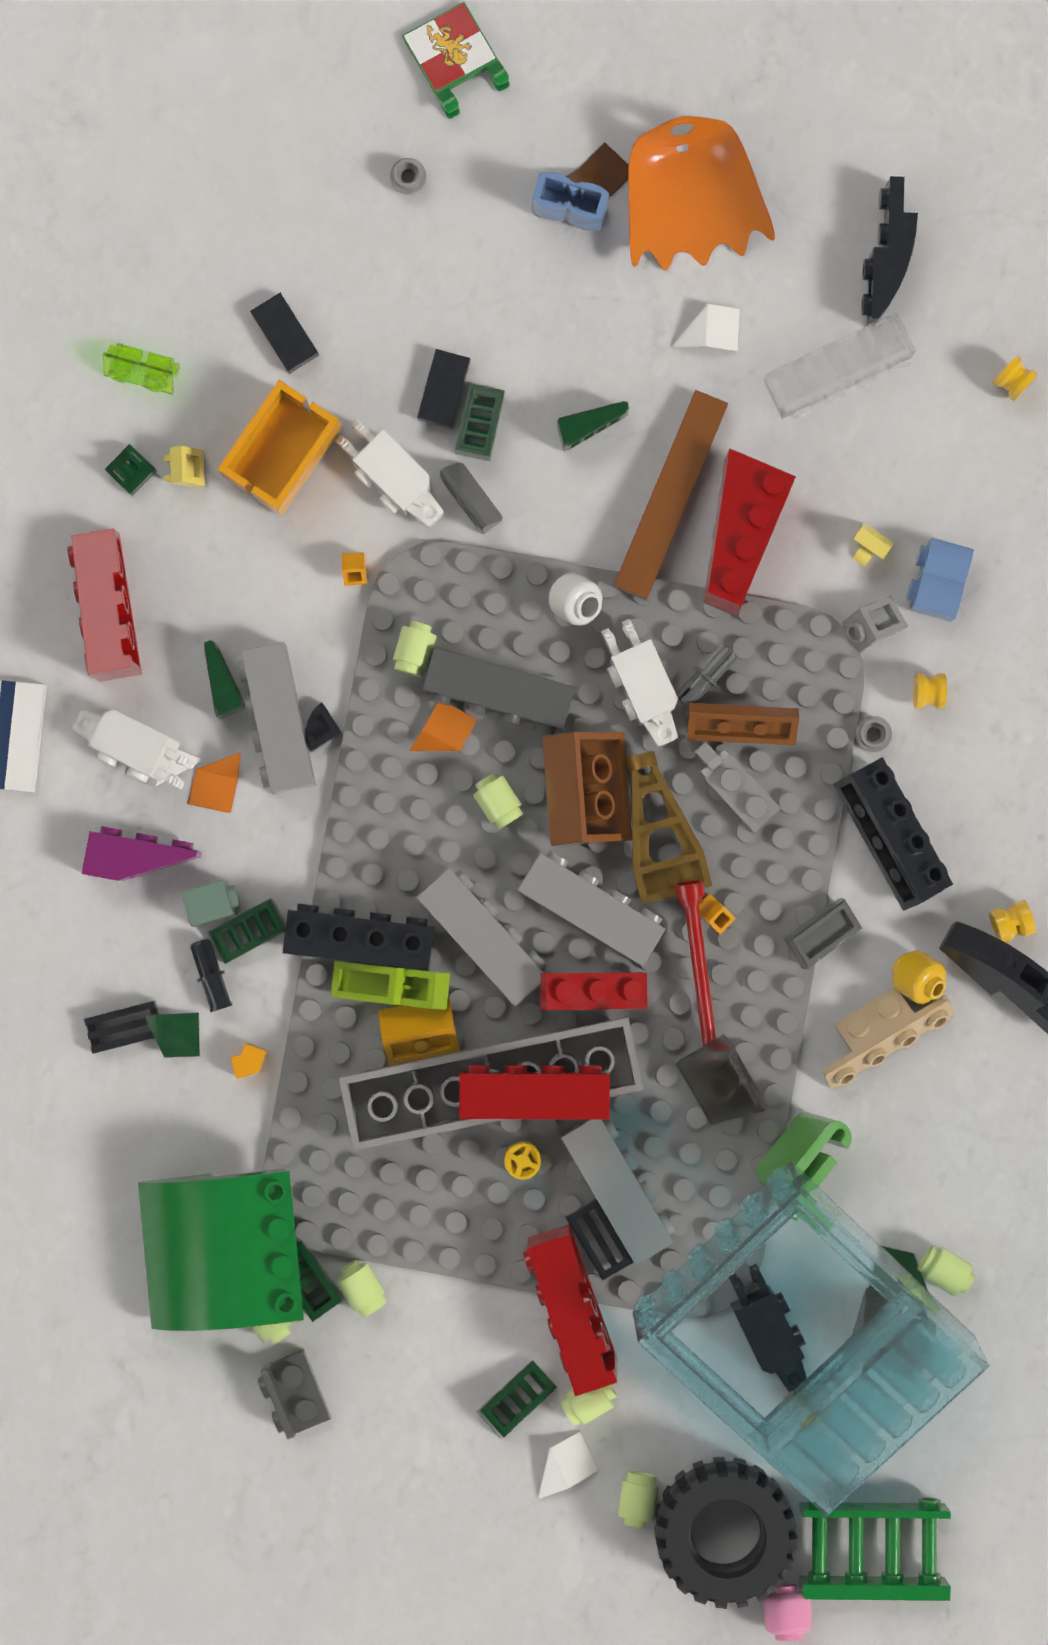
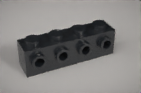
M883 757L833 784L903 911L925 902L953 885L946 866L940 861L930 843L928 834L921 827L913 812L911 803L905 798L895 780L892 769L886 764Z
M300 903L297 904V910H288L282 952L284 954L430 971L435 927L427 926L428 919L406 916L405 924L391 922L392 915L370 912L369 919L355 918L356 910L334 908L333 915L319 913V906Z

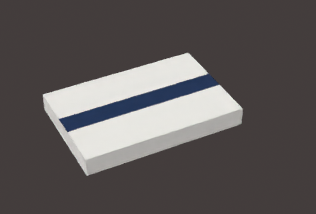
M0 680V789L36 793L47 685Z

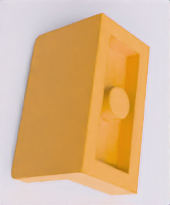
M449 997L447 1000V1010L401 1005L378 1011L382 1043L388 1066L460 1051Z

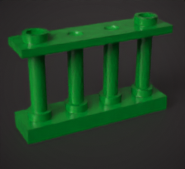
M815 1496L809 1497V1502H799V1510L802 1516L812 1517V1571L808 1572V1576H799V1591H801L805 1600L951 1601V1586L945 1577H940V1573H937V1519H951V1511L945 1503H941L940 1499L930 1497L919 1498L918 1503L831 1502V1499L828 1497ZM827 1518H849V1571L845 1572V1576H830V1572L827 1571ZM864 1518H885V1571L881 1573V1576H867V1573L863 1572ZM900 1518L922 1519V1572L918 1573V1577H904V1574L900 1572Z

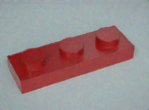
M647 972L540 973V1010L648 1009Z

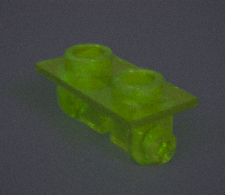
M117 343L116 346L110 344L107 353H103L104 376L120 383L128 382L139 385L152 392H164L173 395V377L178 376L180 363L174 362V358L150 352L145 363L141 361L143 350Z

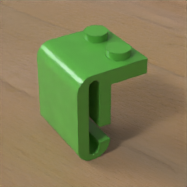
M802 1112L792 1120L759 1162L756 1168L758 1181L783 1203L780 1209L791 1219L798 1221L800 1218L811 1227L818 1224L829 1229L838 1218L813 1193L837 1164V1161L831 1155L820 1151L826 1143L848 1149L852 1141L850 1129L843 1122Z

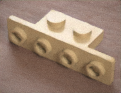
M893 987L834 1023L837 1032L851 1052L822 1070L830 1089L851 1083L857 1074L868 1067L879 1066L887 1059L888 1055L896 1050L910 1047L918 1040L919 1036L927 1031L943 1027L950 1017L954 1015L947 996H942L914 1013L901 993Z

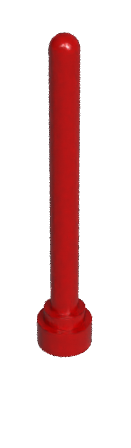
M688 880L674 884L676 900H680V906L685 909L703 1050L708 1054H713L717 1050V1039L699 905L702 904V897L705 896L703 880Z

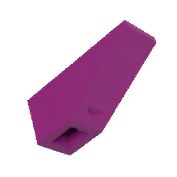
M101 826L100 833L89 831L81 874L116 881H126L200 858L201 852L192 850L194 843L172 839L171 846L157 844L158 836L136 833L135 839L121 837L122 830Z

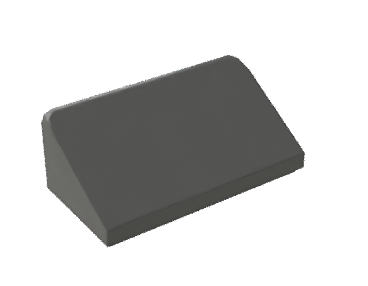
M459 462L440 470V479L480 533L485 534L502 521L501 513L463 463Z

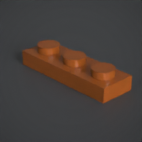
M689 703L687 740L796 745L799 708Z

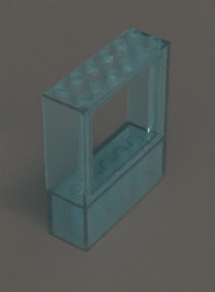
M791 1161L787 1166L777 1168L769 1176L768 1184L758 1193L753 1192L748 1195L742 1202L740 1210L731 1219H723L716 1226L713 1232L714 1235L707 1242L697 1244L689 1252L687 1261L678 1269L673 1268L668 1271L662 1278L660 1286L651 1295H643L635 1304L632 1314L638 1343L824 1515L828 1516L990 1365L975 1335ZM796 1214L875 1288L888 1303L764 1418L677 1338L672 1331Z

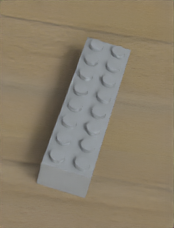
M627 1016L339 1077L353 1151L504 1120L459 1119L460 1072H467V1065H490V1072H505V1065H527V1072H542V1065H564V1072H579L580 1065L602 1066V1072H609L610 1097L644 1090L629 1017Z

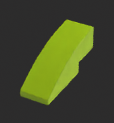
M334 961L331 997L447 1010L450 973Z

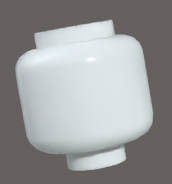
M576 573L565 574L558 578L552 585L549 593L550 609L556 616L573 625L581 626L588 624L599 614L602 607L603 596L601 589L591 580Z

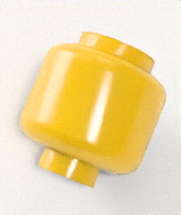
M915 950L899 956L892 967L893 985L897 991L918 1004L929 1003L939 998L945 991L946 969L942 963L923 951Z

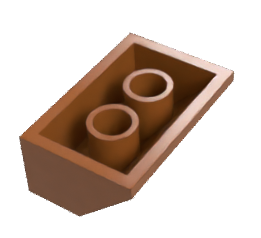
M571 732L542 737L551 846L631 841L632 829L624 732Z

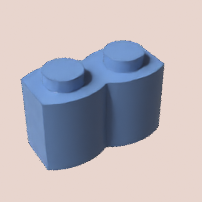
M540 173L532 197V210L542 218L552 221L567 220L573 226L582 230H601L608 207L609 193L593 183L580 182L574 184L569 178L558 173Z
M931 538L927 546L921 545L915 562V566L921 567L918 580H911L906 595V600L911 601L910 611L952 622L956 618L974 549L936 538Z

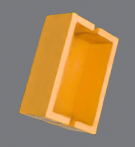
M279 379L219 466L218 471L222 477L247 494L252 493L256 500L282 517L342 430V425L338 418L314 402L309 405L305 396Z

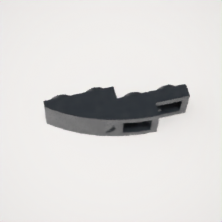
M890 176L885 188H880L879 210H885L884 223H879L878 245H884V247H873L869 258H864L862 279L868 280V294L862 295L861 315L867 316V327H874L886 312L900 288L913 253L918 213L904 212L905 177Z
M958 921L954 922L939 949L987 993L993 995L1001 991L1048 1034V971L1004 941L975 927Z

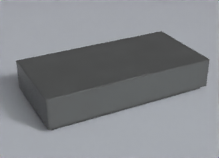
M839 898L785 937L784 940L800 967L807 970L863 928L846 900Z

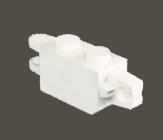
M356 420L351 426L354 432L360 438H363L368 445L359 453L347 438L340 436L335 441L353 460L354 466L357 468L354 475L368 489L374 485L383 494L379 499L392 513L395 514L398 510L405 516L409 513L428 528L433 526L442 517L444 511L430 493V475L384 430L375 437L359 420Z
M630 619L622 622V629L632 646L630 649L620 653L613 632L609 628L601 631L611 655L610 663L612 666L607 668V672L614 687L621 686L627 699L622 701V705L629 720L636 719L639 726L644 725L657 747H660L678 738L671 714L678 698L652 640L641 643Z
M114 709L105 712L103 716L81 710L72 728L90 741L88 746L99 751L96 758L114 767L120 761L130 766L127 771L128 774L144 782H147L148 778L152 777L160 782L164 780L182 789L185 782L172 773H166L172 759L185 768L189 767L192 769L195 761L176 752L180 745L179 742Z

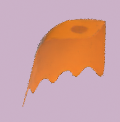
M680 116L660 124L637 138L630 153L628 167L629 245L633 267L638 265L640 257L646 251H650L661 268L667 271L674 255L678 252L683 251L690 254L700 265L705 266L710 259L712 251L719 244H727L738 255L744 256L752 231H759L769 240H775L772 220L745 148L738 134L727 122L706 117ZM680 124H690L693 126L690 132L683 135H673L670 133L673 127ZM688 145V150L684 153H680L676 149L677 146Z

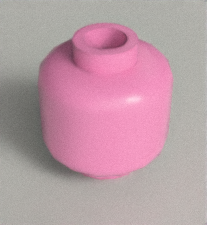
M780 1584L777 1588L775 1587V1592L769 1593L764 1598L765 1628L769 1633L775 1634V1640H800L804 1638V1633L812 1628L811 1600L803 1598L801 1591H797V1584Z

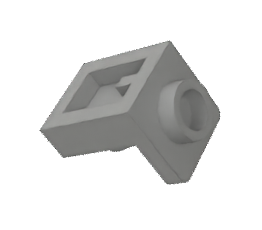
M891 595L859 608L842 622L843 627L846 629L847 637L856 645L859 653L867 650L874 643L900 633L908 627Z

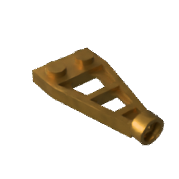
M650 751L627 757L628 768L631 772L632 870L641 904L675 896L674 884L678 882L703 880L704 888L713 886L704 851L657 766L655 752ZM648 767L651 768L648 775H640L637 771ZM657 792L663 798L668 816L664 820L648 823L644 819L642 799L646 794ZM658 828H669L677 836L682 846V852L676 858L655 862L649 856V836Z

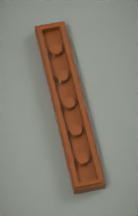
M695 389L613 588L647 601L725 414L728 402Z

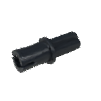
M203 939L194 942L190 948L200 976L197 982H202L210 1013L232 1006L233 1004L230 1001L222 974H225V971L220 970L211 940Z

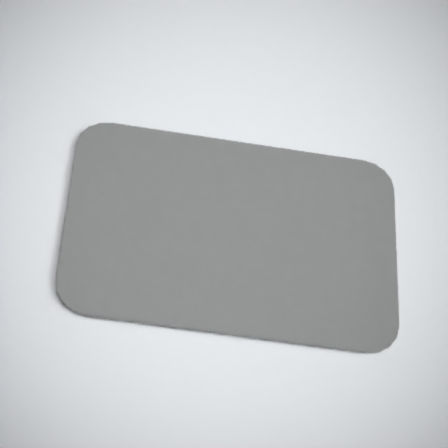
M423 542L398 553L378 573L368 598L312 905L319 906V913L333 915L334 908L356 910L355 918L369 919L370 912L392 915L391 922L405 924L406 916L428 919L427 926L435 927L430 971L450 973L448 997L451 1002L460 1051L615 1018L629 1017L644 1090L610 1097V1120L620 1135L614 1141L621 1152L625 1149H628L638 1166V1168L632 1171L639 1184L645 1180L647 1181L657 1198L651 1202L653 1208L658 1215L665 1212L675 1229V1232L670 1234L674 1243L640 1264L635 1265V1263H632L602 1281L573 1229L572 1232L598 1304L675 1318H708L731 1308L730 1303L738 1300L728 1277L736 1273L745 1287V1293H747L754 1285L749 1267L757 1264L760 1269L764 1258L774 1195L758 1181L756 1168L787 1128L815 964L807 970L802 969L784 938L826 907L844 805L833 784L848 776L850 771L855 731L858 725L864 691L863 659L856 645L847 637L846 629L831 615L805 605L746 595L737 616H734L703 603L705 587L655 579L648 599L645 601L613 588L619 573L616 571L456 542ZM576 573L582 575L601 589L603 596L601 610L594 620L586 625L577 626L570 624L556 616L550 609L549 593L552 585L565 574ZM630 619L641 643L652 640L675 693L696 672L694 669L696 666L700 668L720 645H727L735 652L737 660L716 681L718 686L716 688L712 686L697 703L799 708L796 745L687 740L689 708L678 699L674 710L671 712L678 738L668 744L657 747L644 725L639 726L636 719L630 721L624 710L622 701L627 698L621 686L614 687L607 672V668L612 666L610 663L611 655L601 631L609 628L613 632L621 653L632 648L622 629V622ZM411 621L429 625L432 627L430 633L437 636L434 645L436 648L574 686L575 690L563 732L555 730L554 735L571 732H624L626 758L650 751L655 752L657 766L704 851L713 885L704 888L705 896L710 893L736 918L721 935L701 919L717 1039V1050L715 1053L708 1054L703 1050L685 909L680 906V900H676V897L673 896L641 904L632 870V840L551 846L542 738L551 735L533 730L534 724L520 720L519 726L498 720L499 714L485 710L484 716L463 710V703L451 700L450 705L477 719L460 751H409L423 730L437 703L429 701L430 694L423 692L428 669H424L422 677L394 670L396 661L393 660L402 626L409 627ZM706 742L718 755L723 750L730 756L732 755L781 807L755 833L740 820L704 781L705 777L700 772L706 766L694 754L703 743ZM626 760L632 829L631 772ZM648 767L637 771L640 775H648L651 768ZM492 773L497 779L501 776L505 777L522 804L519 808L523 815L500 830L495 823L491 824L473 797V794L478 791L475 784ZM652 792L643 797L642 805L646 822L652 823L667 818L668 811L659 793ZM662 827L650 834L649 856L653 861L661 862L676 858L681 854L682 846L671 829ZM550 851L554 852L569 862L566 869L576 875L581 870L600 880L597 885L599 889L610 894L612 889H615L631 899L628 906L641 913L643 908H646L662 918L659 925L666 930L644 966H640L517 891L540 853L547 856ZM448 868L454 874L460 869L474 884L470 889L472 894L478 900L485 896L498 910L494 918L504 928L509 923L523 938L519 946L527 954L534 950L548 967L543 970L544 973L647 972L648 1009L540 1010V984L514 1006L416 897ZM302 956L263 1171L282 1168L290 1171L296 1243L302 1240L308 1248L324 1254L536 1292L535 1285L538 1284L535 1272L530 1273L528 1271L523 1256V1251L527 1250L528 1237L568 1225L566 1215L571 1212L573 1213L596 1198L560 1136L587 1119H504L353 1151L339 1077L388 1066L382 1043L378 1011L401 1005L331 997L334 961H350ZM515 1142H531L540 1152V1169L529 1179H516L506 1170L505 1154L509 1146ZM595 1209L590 1211L591 1218L616 1261L620 1262L623 1260V1257ZM583 1217L578 1218L576 1221L605 1270L608 1269L611 1265Z

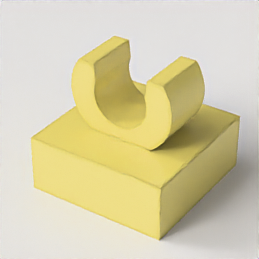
M186 446L170 447V454L163 457V462L170 463L171 475L163 476V480L192 488L205 486L204 450Z
M864 522L853 538L861 544L853 560L865 567L873 554L884 559L894 542Z

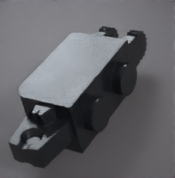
M757 1264L749 1267L750 1275L754 1283H757L759 1290L746 1295L745 1287L740 1277H737L736 1273L729 1276L728 1278L738 1297V1300L730 1303L762 1371L770 1374L776 1373L788 1392H792L808 1384L802 1359L805 1357L800 1348L806 1345V1342L797 1324L790 1327L785 1317V1314L791 1311L781 1292L774 1294L770 1285L766 1284Z

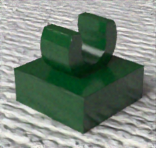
M130 444L104 469L131 496L157 472Z

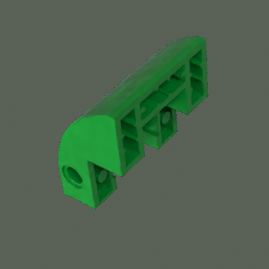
M282 1168L222 1176L201 1174L138 1182L152 1329L167 1331L220 1330L304 1320L290 1171Z

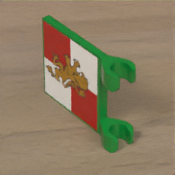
M465 2L456 5L402 35L405 44L432 88L448 119H452L460 114L459 103L451 89L487 70L495 88L499 92L510 86L507 71L496 57Z

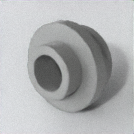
M413 158L400 159L391 169L390 178L392 185L402 194L417 193L426 182L424 166ZM412 172L415 175V179L412 182H405L402 180L403 174Z
M870 716L858 724L855 737L858 745L865 751L879 752L889 745L892 738V730L885 719L878 716ZM869 728H875L879 731V739L877 741L868 739L867 731Z

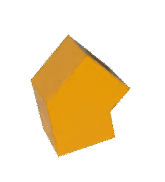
M364 552L342 554L344 586L367 584L366 555Z
M710 893L702 899V904L699 905L701 919L720 935L736 919Z
M245 1043L241 1054L230 1057L236 1079L261 1072L268 1050Z

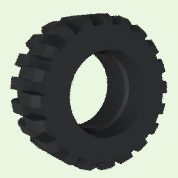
M713 1457V1462L703 1464V1461L700 1460L692 1464V1470L687 1473L682 1470L675 1476L676 1482L672 1486H666L662 1493L663 1500L661 1504H657L654 1533L659 1558L669 1579L673 1578L677 1588L685 1595L687 1593L692 1594L696 1602L705 1605L707 1601L714 1602L716 1608L727 1609V1603L735 1602L738 1608L749 1606L748 1599L756 1596L758 1601L767 1597V1589L772 1585L777 1588L784 1580L782 1576L784 1570L791 1569L794 1562L792 1552L797 1549L798 1540L795 1533L797 1525L794 1514L779 1484L773 1477H768L765 1470L757 1465L749 1466L745 1460L735 1457L733 1461H725L724 1457ZM719 1500H736L745 1503L755 1513L759 1522L760 1534L755 1547L745 1557L732 1563L720 1564L702 1558L695 1550L691 1541V1525L695 1516L705 1506Z

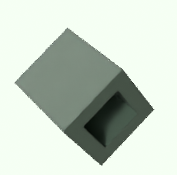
M227 880L216 881L181 892L191 927H198L237 915L235 907L240 906L235 885L229 886Z

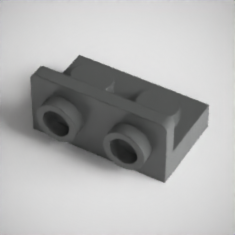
M304 1349L263 1366L260 1371L262 1377L258 1378V1384L264 1398L270 1397L276 1410L271 1412L272 1419L279 1433L284 1431L286 1438L289 1440L294 1438L296 1433L331 1419L330 1412Z

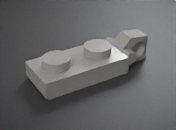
M705 742L694 752L706 766L700 772L705 777L704 781L753 833L760 829L781 809L743 766L725 750L718 755Z

